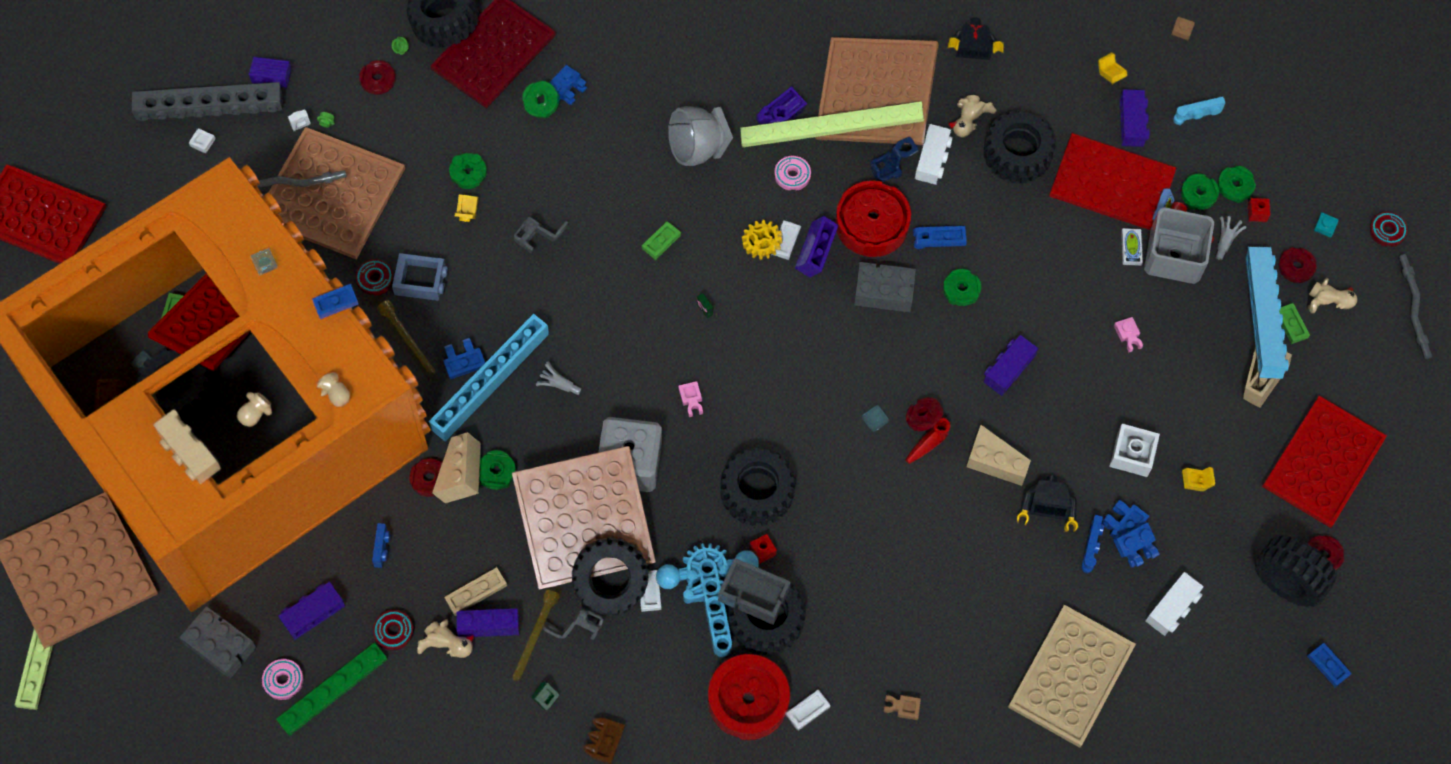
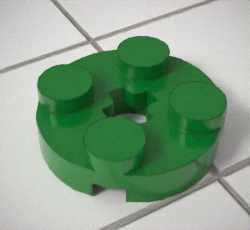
M546 81L532 83L527 86L522 96L524 108L534 117L548 118L556 111L560 95L556 88ZM544 95L545 101L538 104L537 97Z
M465 153L453 157L449 167L451 180L463 189L476 188L483 179L485 180L487 175L485 162L478 154ZM470 168L473 171H470V174H466L464 170Z
M1242 166L1224 169L1218 179L1219 193L1236 203L1243 202L1255 190L1256 182H1254L1253 174ZM1232 181H1239L1240 186H1234Z
M1204 174L1189 176L1181 188L1182 199L1188 208L1192 210L1210 208L1215 204L1219 195V187L1215 180L1212 178L1210 180ZM1197 189H1200V191H1204L1202 195H1199L1196 192Z
M957 269L952 271L945 279L943 292L950 304L967 306L977 301L981 292V282L977 276L971 274V271ZM960 284H963V286L967 287V289H965V291H961L958 289V287Z
M494 450L480 458L479 481L482 486L493 490L510 486L513 481L512 472H516L514 461L507 453ZM495 466H498L501 472H498V474H494L491 471V469H494Z

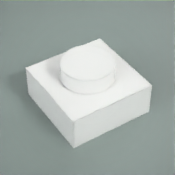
M305 109L296 111L288 116L293 131L310 124Z
M198 128L189 141V145L201 152L207 153L215 141V137Z

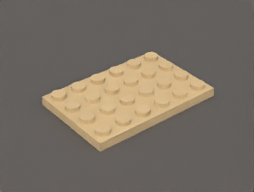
M1064 605L1008 708L1080 748L1136 644Z

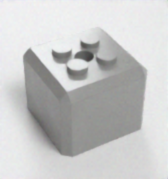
M1165 207L1158 210L1150 230L1144 267L1146 273L1192 284L1199 282L1209 261L1214 228L1213 219L1209 216ZM1176 252L1180 257L1173 258L1170 253Z
M608 417L603 421L599 452L621 448L626 443H633L635 447L630 452L639 491H653L656 488L661 455L662 427L656 422Z

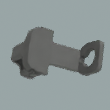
M528 217L515 233L514 241L526 251L532 253L533 247L528 242L536 233L551 241H556L567 228L568 222L566 221L557 233L553 234L540 227L537 221ZM524 229V235L521 238L518 237L519 233Z
M580 603L575 616L564 630L549 622L544 623L543 630L555 637L565 638L577 624L591 631L590 639L594 640L603 624L604 617L598 612L590 611L588 606Z

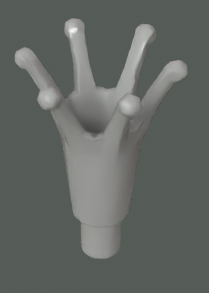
M1230 216L1227 217V222H1224V218L1220 217L1222 229L1217 247L1218 252L1215 257L1218 260H1223L1225 252H1228L1235 237L1242 230L1246 229V226L1239 229L1240 224H1242L1240 220L1231 230Z
M549 361L546 362L545 366L552 374L543 370L542 373L545 375L541 374L540 377L549 381H537L536 386H552L579 395L582 388L561 376L554 370Z

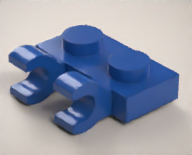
M567 65L549 82L556 88L560 99L569 105L576 101L573 98L575 94L569 91L572 87L581 93L587 89L585 86L586 81L581 78L578 72Z
M470 338L462 340L466 353L457 356L452 344L444 346L448 359L443 360L450 380L477 371L485 364L480 348L474 349Z
M1119 500L1112 510L1119 515H1123V519L1118 522L1108 514L1101 524H1105V528L1113 530L1110 536L1115 539L1145 523L1149 515L1136 505L1129 508L1124 502Z
M1148 522L1113 539L1120 556H1127L1131 567H1138L1144 564L1142 557L1136 552L1141 548L1146 559L1155 558L1159 555L1157 548L1152 544L1156 539Z

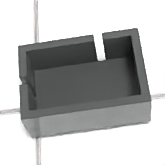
M860 262L854 305L910 312L916 269L880 265V268H876V264Z
M734 558L718 593V601L733 608L738 605V610L774 625L781 610V605H783L789 592L791 582Z
M207 606L179 637L184 645L229 679L242 666L236 656L239 655L245 662L257 648L251 639L224 619L222 620L218 614Z

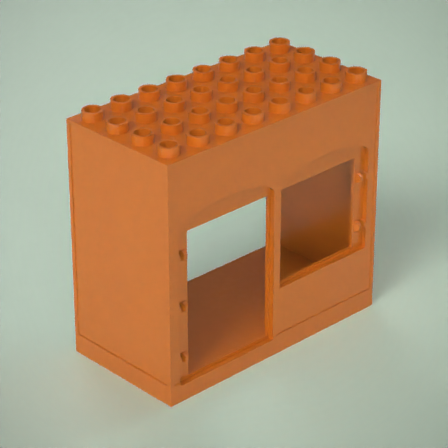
M230 157L0 302L1 346L191 613L428 450L425 435L431 431L424 420L427 415L420 405V402L423 400L415 388L418 386L416 378L407 366L403 365L398 368L392 359L395 353L382 335L375 339L369 330L372 324L364 311L359 306L354 309L350 307L320 319L312 299L344 286L336 277L329 280L323 271L326 269V266L319 254L314 249L307 252L301 243L304 241L301 232L291 220L287 223L283 221L279 215L282 210L269 192L265 195L261 193L257 187L260 185L259 180L248 165L239 169ZM204 269L240 317L85 417L50 368ZM250 330L317 419L220 485H217L212 477H209L200 484L196 479L192 481L185 473L187 468L183 464L179 466L172 458L173 452L171 450L166 451L159 443L162 439L154 424L162 419L165 413L151 395ZM329 373L338 374V381L343 383L350 393V399L346 405L334 406L328 394L321 396L322 389L317 388V383L324 375Z

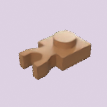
M886 695L885 701L891 702L893 706H885L884 712L892 713L896 711L898 712L897 717L918 720L921 698L901 695L900 700H896L894 697Z

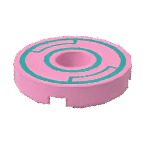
M784 157L775 167V180L785 190H801L810 181V165L801 157ZM796 171L798 174L792 177L788 175V172Z
M287 659L276 660L269 664L262 676V684L265 691L272 698L278 700L292 698L293 695L301 690L304 682L300 667L292 660ZM281 675L288 676V681L285 684L277 682Z

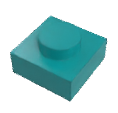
M1321 213L1314 231L1331 238L1339 219Z

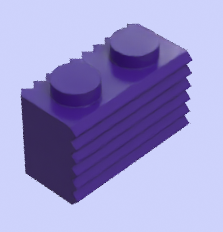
M254 56L249 76L253 84L280 82V86L286 88L292 68L290 61Z

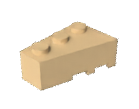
M1255 347L1243 399L1260 408L1280 379L1259 378ZM1286 352L1285 359H1288L1290 366L1292 355Z
M174 409L154 424L162 439L159 443L166 451L171 450L173 452L172 458L179 466L183 464L187 468L185 473L192 481L196 479L202 484L221 469L216 459L202 442L193 435L188 425L185 426Z
M980 425L967 467L1022 486L1031 460Z
M468 432L451 437L432 494L444 503L478 494L481 443Z

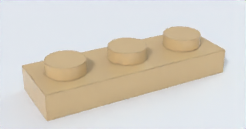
M496 567L444 598L456 616L457 611H464L506 587L507 583Z

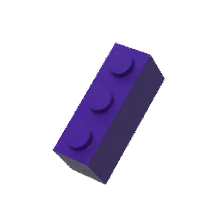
M1122 90L1120 96L1122 146L1143 147L1145 141L1149 139V129H1146L1149 115L1145 111L1148 105V98L1145 97V90Z
M825 216L811 223L795 266L796 270L809 278L822 272L838 224Z
M1021 335L1016 340L1012 339L1007 346L1008 350L1005 353L1001 352L995 360L997 363L994 366L990 365L984 373L986 376L984 383L1001 396L1035 358L1038 347Z
M328 582L327 584L319 585L312 594L301 597L294 606L286 607L279 615V618L292 638L296 640L344 608L345 604L332 584Z
M518 609L457 611L458 636L519 635Z

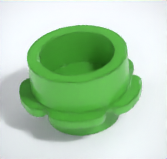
M397 37L393 40L392 49L395 53L403 55L407 52L409 45L404 37Z
M321 112L317 120L319 125L329 128L330 125H334L335 117L330 113Z

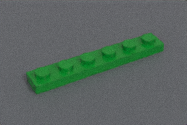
M373 643L276 720L285 732L291 736L387 661V657Z

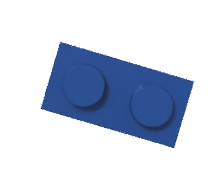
M351 284L312 299L320 319L359 304Z
M377 523L372 558L373 565L377 568H383V561H387L388 551L385 550V546L390 541V531L387 530L386 524Z
M1325 643L1307 656L1334 687L1338 686L1352 674Z

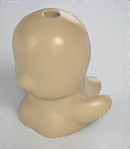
M337 373L326 374L317 383V388L322 389L321 396L328 394L334 406L346 405L350 399L348 389L343 383L338 381L339 376Z
M250 392L247 394L250 402L239 409L237 417L243 425L253 426L258 422L263 413L266 415L272 413L271 403L262 394Z

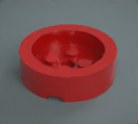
M864 181L853 185L844 192L837 206L835 223L838 224L836 231L838 237L848 249L862 256L880 257L890 254L903 244L908 234L911 209L906 197L894 186L890 187L882 184L883 182ZM875 212L878 214V217L875 220L868 217V214Z
M745 654L728 659L718 667L709 684L708 707L714 722L725 733L743 740L760 739L774 732L783 722L789 706L790 689L786 676L774 662L759 655ZM745 694H750L754 697V702L746 704L743 701V697Z

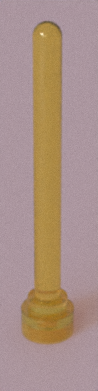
M390 300L380 303L377 310L381 315L389 318L427 373L434 375L435 369L394 314L393 304Z
M546 590L543 595V608L513 674L514 681L520 680L550 609L560 599V595L556 592Z

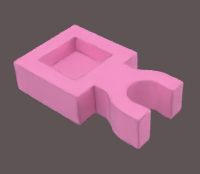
M1133 317L1114 324L1121 342H1127L1128 352L1133 351L1132 344H1136L1138 349H1142L1143 343L1137 338L1140 332Z
M697 381L679 385L678 389L683 406L688 405V416H693V409H697L699 415L703 414L702 406L698 403L702 401Z

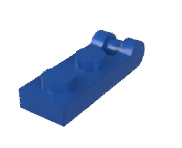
M965 226L918 227L913 229V236L915 237L914 248L916 249L924 247L966 246L967 243ZM928 235V239H923V236Z
M1095 515L1091 523L1081 569L1085 573L1092 572L1096 564L1094 553L1097 554L1099 551L1100 542H1097L1099 535L1102 536L1105 525L1101 524L1102 516Z

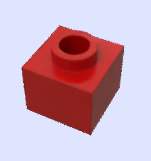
M1251 198L1248 203V221L1267 222L1270 217V200Z
M767 534L750 542L749 548L751 552L756 554L759 564L776 556L777 550ZM766 545L765 549L760 548V546Z

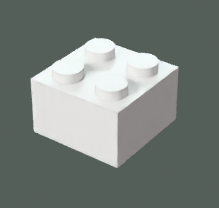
M1121 424L1109 467L1148 477L1152 469L1160 434Z

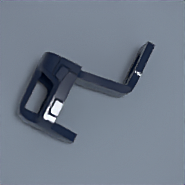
M907 137L898 141L891 153L887 152L883 156L872 160L870 165L876 180L885 182L891 178L897 179L902 176V171L899 168L901 157L907 158L918 152V147L912 138ZM908 143L912 146L909 152H900L903 144ZM884 162L885 167L879 170L876 164Z

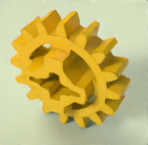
M762 220V224L755 221V226L749 224V230L744 229V236H742L743 248L746 249L747 254L752 253V258L759 255L760 260H762L763 256L766 255L767 259H769V254L776 255L775 249H781L780 244L783 243L782 233L777 225L773 226L771 221L768 224H765V220Z

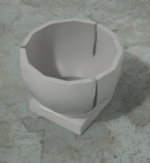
M684 106L676 109L671 115L669 124H673L669 125L671 151L677 162L684 166H695L705 163L711 156L714 159L721 158L733 139L721 107L714 108L710 114L705 109L699 107Z

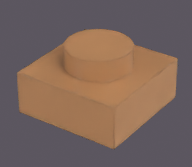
M1178 17L1171 35L1189 40L1195 22Z

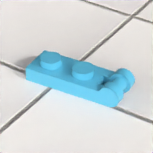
M1223 97L1180 106L1177 108L1173 121L1175 124L1181 125L1184 123V120L1200 119L1210 114L1217 115L1222 112L1226 102Z

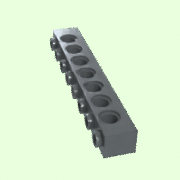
M280 82L132 92V113L135 119L140 121L283 111Z

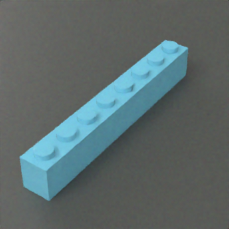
M1248 247L1246 268L1259 378L1283 379L1285 371H1288L1289 362L1288 359H1285L1287 346L1283 344L1285 331L1281 329L1283 315L1279 314L1281 300L1277 298L1279 285L1275 282L1277 280V270H1274L1275 255H1272L1271 247Z
M533 314L429 420L431 430L446 442L549 335L548 325Z

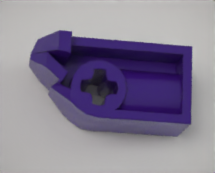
M791 86L769 105L763 107L757 114L756 119L762 125L791 121L804 111L807 103Z

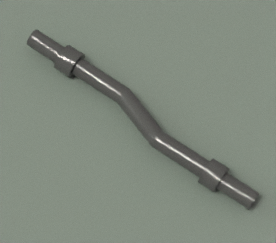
M346 170L334 173L326 172L321 176L304 180L276 176L259 180L260 185L257 187L259 189L275 184L307 187L324 182L328 184L332 183L333 180L346 178L347 173Z
M1406 254L1399 256L1403 267L1402 273L1404 278H1407L1413 295L1410 318L1417 335V344L1421 346L1424 358L1429 359L1432 357L1428 346L1429 340L1427 335L1424 334L1418 318L1420 292L1414 278V269L1410 266Z

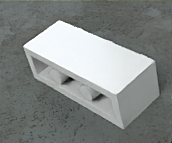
M932 124L929 125L915 175L916 180L936 184L938 178H942L944 168L941 165L942 162L946 163L948 152H945L946 147L950 148L953 138L950 137L951 129Z
M1184 572L1151 612L1146 622L1164 636L1169 631L1173 633L1179 625L1177 620L1180 617L1185 618L1190 612L1189 605L1192 602L1196 604L1202 597L1200 591L1203 589V586Z

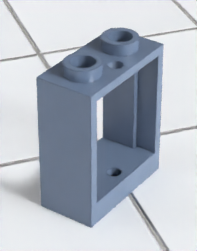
M399 253L392 285L394 295L439 301L440 294L444 293L445 288L443 278L447 277L448 266H445L444 259ZM408 265L437 269L434 287L404 284Z

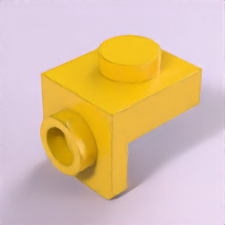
M1110 53L1098 60L1100 75L1112 84L1127 76V70L1116 63L1115 54Z
M459 194L457 213H455V216L459 217V221L470 222V219H476L478 197Z
M1212 467L1204 470L1191 468L1182 470L1184 489L1205 491L1215 485Z

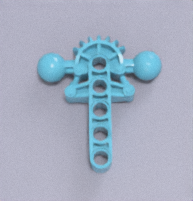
M702 543L701 549L694 546V553L688 551V557H683V562L687 564L686 568L677 569L673 565H663L656 572V581L660 587L672 589L681 580H687L688 586H686L683 594L684 602L687 604L704 602L714 653L719 657H726L731 652L732 640L724 603L718 601V593L724 582L720 581L719 577L726 578L734 559L726 560L724 556L727 551L724 549L719 552V545L713 549L711 543H709L708 548H705V545ZM744 550L735 557L757 568L759 566L756 554L751 551ZM708 566L711 567L713 571L710 573H705L702 571V569ZM700 580V585L693 587V584ZM713 585L716 587V590L709 592L706 590V587ZM717 604L720 606V609L712 611L710 606ZM716 623H721L724 628L716 630L713 626ZM724 642L728 645V648L721 650L717 645Z

